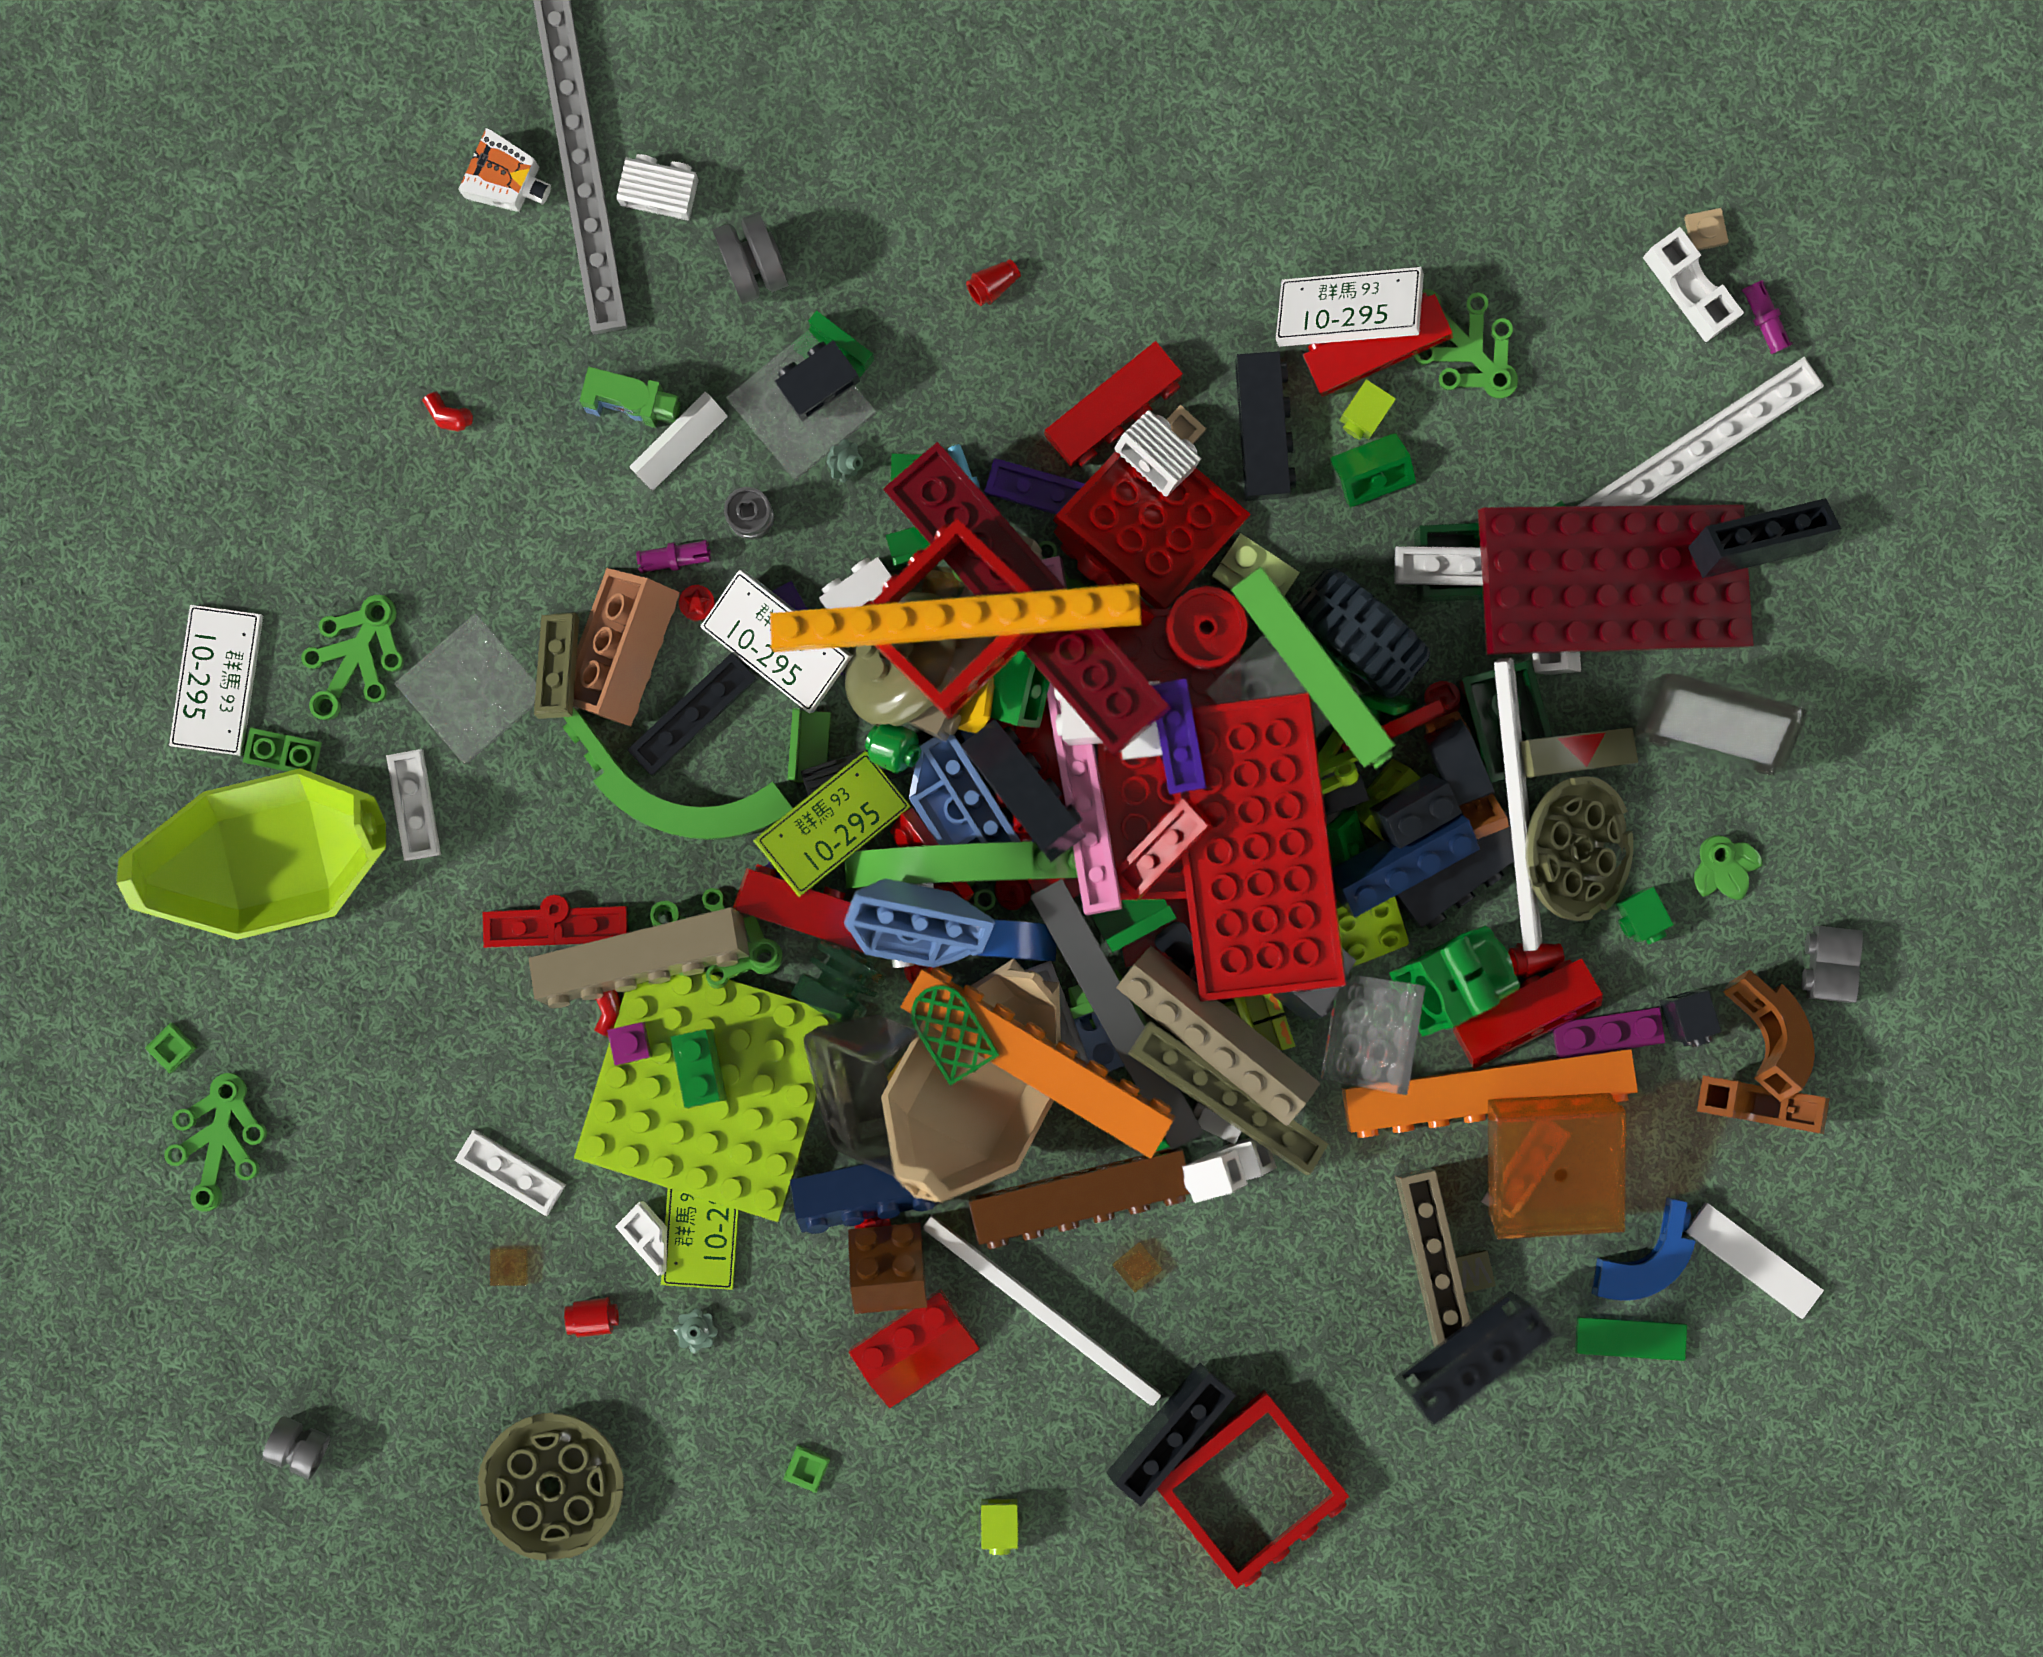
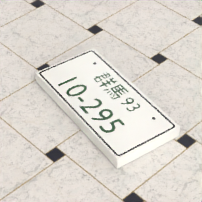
M1421 267L1283 279L1281 282L1276 332L1278 346L1419 335L1424 279L1423 270Z
M739 569L700 627L805 711L813 713L853 655L843 647L774 653L771 649L770 613L796 610L747 571Z
M190 605L169 746L243 756L263 615Z

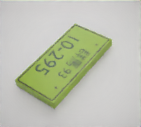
M864 751L753 841L797 896L800 897L911 806L878 765L870 761L868 753Z
M668 1188L665 1225L667 1227L666 1272L661 1275V1285L733 1290L739 1210Z

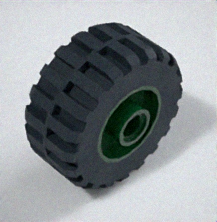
M1335 568L1324 570L1293 606L1295 612L1333 660L1348 672L1354 673L1388 699L1398 696L1429 660V648L1387 605Z

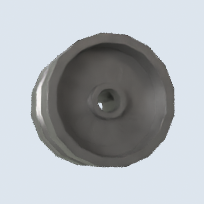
M760 212L742 218L741 226L747 238L745 242H740L735 227L729 223L713 229L716 241L742 304L759 298L760 290L754 277L758 273L761 274L766 288L771 292L788 286L780 265L783 263L772 233L767 232Z

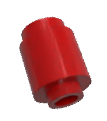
M609 1297L574 1301L573 1305L565 1306L564 1309L566 1332L568 1335L576 1334L577 1338L612 1334L613 1326L619 1325L617 1304H611Z

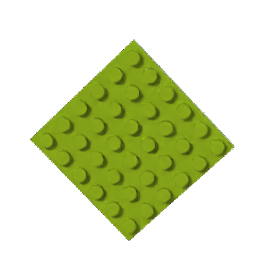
M706 972L687 976L671 975V979L664 983L651 984L647 981L637 984L636 989L624 993L614 1028L645 1022L652 1058L614 1065L609 1042L574 1159L765 1219L780 1222L791 1188L790 1180L795 1175L843 1014L728 979L724 987L715 989L708 984ZM711 975V980L716 982L722 980L723 978L717 975ZM704 1029H713L727 1100L684 1109L670 1037Z

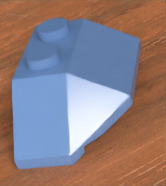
M949 735L946 742L933 737L919 746L921 748V755L915 765L909 799L939 845L1021 842L954 735Z
M886 878L856 891L844 921L845 926L866 955L932 968L958 961L970 954L974 956L983 953L995 924L994 919L953 892Z

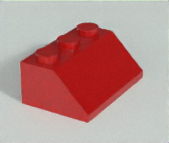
M940 1288L927 1297L926 1308L908 1309L850 1347L848 1353L868 1384L890 1409L980 1348Z

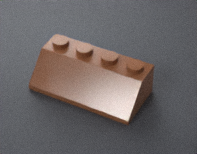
M606 568L577 648L573 707L631 727L634 717L638 713L639 703L646 684L650 680L658 651L663 644L670 618L676 609V602L680 592L645 577Z

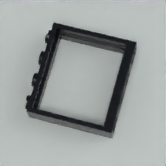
M1509 1291L1394 1377V1379L1415 1408L1434 1427L1554 1337L1555 1334L1531 1303ZM1511 1301L1517 1309L1508 1317L1501 1307ZM1412 1374L1420 1382L1414 1388L1405 1380Z

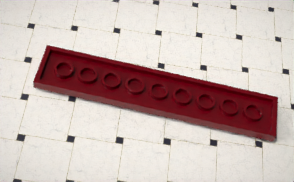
M938 442L883 488L885 493L930 544L934 541L935 534L942 526L948 523L951 525L958 519L1033 592L1067 590ZM962 540L943 558L975 597L1017 594ZM1101 628L1038 632L1021 648L1114 757L1171 709Z

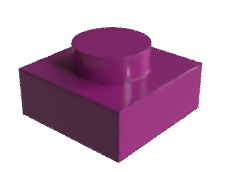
M645 1022L607 1030L614 1065L652 1058Z

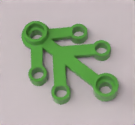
M1424 289L1422 291V293L1426 292L1427 296L1436 294L1439 304L1441 305L1440 297L1435 291L1430 289ZM1482 293L1471 294L1466 302V308L1469 312V337L1443 311L1453 333V338L1450 340L1457 347L1430 348L1432 352L1430 359L1422 360L1418 354L1414 355V358L1421 365H1428L1432 362H1472L1482 373L1459 374L1457 370L1447 368L1439 375L1438 382L1440 387L1447 391L1454 390L1457 387L1484 388L1489 396L1503 399L1510 396L1518 384L1516 371L1508 365V340L1513 332V326L1505 318L1497 319L1492 324L1491 335L1495 339L1494 359L1492 362L1483 353L1484 312L1488 307V299ZM1480 298L1484 302V307L1481 310H1474L1470 305L1472 299ZM1505 324L1509 330L1508 334L1499 336L1495 332L1496 325ZM1447 373H1452L1456 377V383L1452 386H1447L1443 382V376ZM1503 374L1507 379L1506 385L1502 387L1496 386L1493 381L1494 376Z
M383 595L370 596L362 603L359 611L339 617L326 616L319 622V631L327 638L337 637L344 629L361 625L362 627L356 638L319 649L309 647L303 651L301 656L302 663L310 669H318L324 662L345 656L327 690L317 692L310 700L309 708L316 718L329 721L339 715L341 710L339 698L358 664L365 684V698L372 703H380L386 698L387 690L379 681L369 644L377 633L383 651L381 657L383 668L390 672H397L403 667L404 658L401 653L397 652L390 628L396 619L397 610L395 604L388 597ZM379 606L383 607L385 610L384 617L375 619L373 617V610ZM328 621H334L336 623V630L330 634L326 633L324 629L325 624ZM311 652H317L319 655V660L314 665H310L307 661V656ZM395 654L399 662L395 667L390 668L386 660L388 656ZM373 686H379L381 689V695L376 699H372L369 695V690ZM325 700H330L333 704L332 710L328 713H323L321 710V704Z
M710 888L703 893L702 902L707 911L714 912L725 909L724 897L719 889ZM717 895L720 900L717 904L710 905L707 903L708 897ZM670 901L657 902L650 911L653 926L662 925L663 923L660 922V918L665 914L672 916L671 922L686 919V917L679 915L678 908ZM750 916L744 918L745 928L751 943L747 942L750 956L738 959L739 963L733 966L718 967L717 964L710 966L706 971V979L712 988H722L727 984L728 979L747 971L753 970L759 974H770L781 965L783 958L782 950L775 941L764 938L756 919L757 917ZM766 952L771 955V959L768 962H760L758 960L759 955ZM714 972H722L724 974L722 980L717 982L711 980V975Z
M224 1073L217 1076L211 1083L210 1095L190 1108L177 1110L172 1117V1123L176 1129L182 1131L189 1130L196 1125L198 1118L216 1108L212 1124L183 1143L170 1145L164 1154L168 1164L179 1166L186 1163L191 1154L209 1143L201 1183L194 1187L190 1196L194 1208L202 1212L214 1210L221 1203L222 1192L216 1183L224 1147L235 1162V1173L241 1180L255 1178L260 1170L258 1162L250 1158L229 1126L231 1113L233 1112L244 1127L242 1135L246 1143L250 1145L260 1144L267 1137L266 1127L257 1122L244 1102L247 1094L244 1080L233 1073ZM226 1084L230 1085L233 1089L232 1096L229 1098L224 1097L222 1094V1088ZM182 1113H187L190 1117V1122L187 1126H183L179 1121ZM252 1127L260 1130V1138L258 1140H253L249 1135ZM175 1148L180 1149L182 1152V1159L179 1162L172 1158V1151ZM245 1162L250 1163L253 1167V1172L250 1176L242 1172V1166ZM202 1191H206L210 1195V1201L207 1204H203L199 1199Z

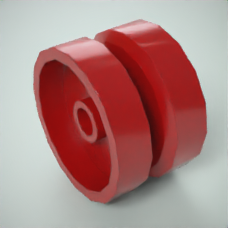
M1204 586L1189 590L1176 600L1167 616L1165 637L1168 648L1177 661L1191 669L1209 671L1221 668L1235 658L1246 640L1248 624L1243 607L1233 595L1221 588ZM1208 621V626L1213 628L1211 634L1205 635L1200 631L1199 627L1202 622Z

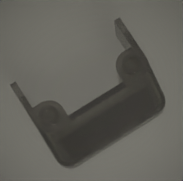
M1666 673L1647 682L1634 731V738L1641 739L1647 736L1649 737L1648 743L1666 748L1670 747L1671 742H1684L1747 759L1748 763L1754 765L1753 771L1757 773L1775 776V773L1784 771L1804 727L1808 711L1798 706L1694 678Z
M870 1015L814 1028L804 1036V1046L826 1134L830 1143L840 1153L895 1177L881 1099L888 1085L883 1061L919 1037L917 1030L880 1015Z

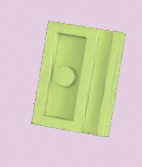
M1240 533L1212 575V578L1231 590L1259 567H1262L1283 596H1285L1300 572Z

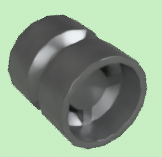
M742 487L733 491L725 501L724 515L727 523L736 535L744 539L754 540L763 537L770 531L774 522V512L769 500L761 491L753 487Z
M282 1416L269 1436L262 1459L280 1468L288 1464L292 1473L310 1480L322 1461L330 1441V1435L314 1428L304 1431L302 1423Z

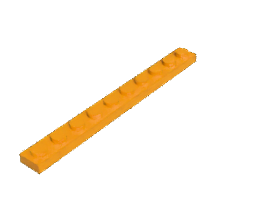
M1138 584L770 613L771 649L775 653L1140 625V588Z

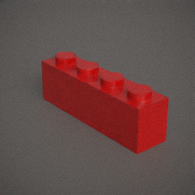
M1425 292L1422 293L1419 335L1311 344L1308 346L1309 352L1304 353L1303 356L1320 395L1324 397L1452 339L1453 333L1436 294L1427 296Z
M1155 341L1047 427L1044 431V436L1070 468L1074 467L1077 463L1083 467L1098 455L1095 449L1106 441L1111 445L1126 432L1122 427L1132 419L1137 421L1147 410L1152 412L1153 408L1150 405L1158 398L1162 397L1165 401L1181 388L1178 382L1181 381L1183 373L1157 341Z
M759 864L756 865L755 871L746 868L733 909L864 953L844 923L851 906L850 902L844 901L846 893L825 887L823 893L808 889L798 897L786 881L775 878L777 870Z
M1582 958L1575 962L1571 960L1563 961L1552 969L1553 973L1542 978L1534 976L1527 979L1520 985V989L1501 999V1003L1453 1027V1032L1473 1069L1602 1006L1603 994Z

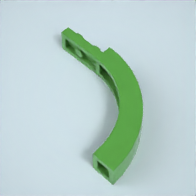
M573 707L572 717H563L567 723L562 727L575 744L581 741L588 750L584 754L588 763L596 772L600 769L604 772L593 780L595 785L619 809L654 829L689 839H732L763 831L793 809V806L773 781L758 792L742 800L719 806H684L660 799L644 790L626 774L577 708Z
M1035 842L955 844L856 851L845 860L846 889L864 888L884 878L915 885L973 881L1078 878L1073 846L1050 862Z

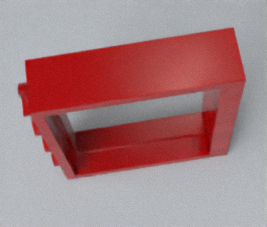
M956 519L951 525L948 523L942 526L935 534L934 541L925 550H918L910 558L909 566L899 576L894 575L890 577L883 585L882 592L873 601H867L862 606L898 603L961 540L1017 594L1032 593L1033 591L960 520ZM1038 632L999 635L941 693L891 644L874 646L928 700L950 719Z
M1265 1389L1189 1450L1157 1488L1158 1492L1236 1589L1242 1584L1245 1587L1253 1584L1262 1575L1260 1570L1270 1561L1273 1564L1280 1562L1289 1554V1546L1299 1538L1304 1541L1312 1536L1319 1528L1317 1523L1327 1515L1332 1518L1339 1514L1347 1505L1345 1500L1349 1498L1346 1490ZM1268 1412L1332 1493L1236 1570L1173 1489Z

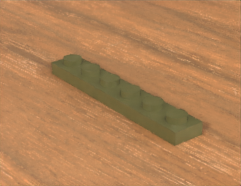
M1151 1022L1146 1024L1128 1053L1305 1175L1312 1173L1328 1146V1143L1294 1120L1288 1126H1285L1202 1057Z

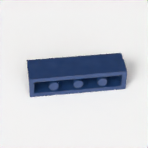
M1460 814L1401 849L1383 840L1333 867L1337 901L1355 918L1478 851L1480 848L1470 821L1463 814Z
M892 1159L790 1180L796 1221L802 1233L818 1234L825 1232L829 1227L842 1224L844 1226H856L863 1223L866 1219L875 1217L890 1219L898 1216L900 1212L909 1210L928 1211L934 1208L935 1205L943 1203L914 1197L895 1177Z

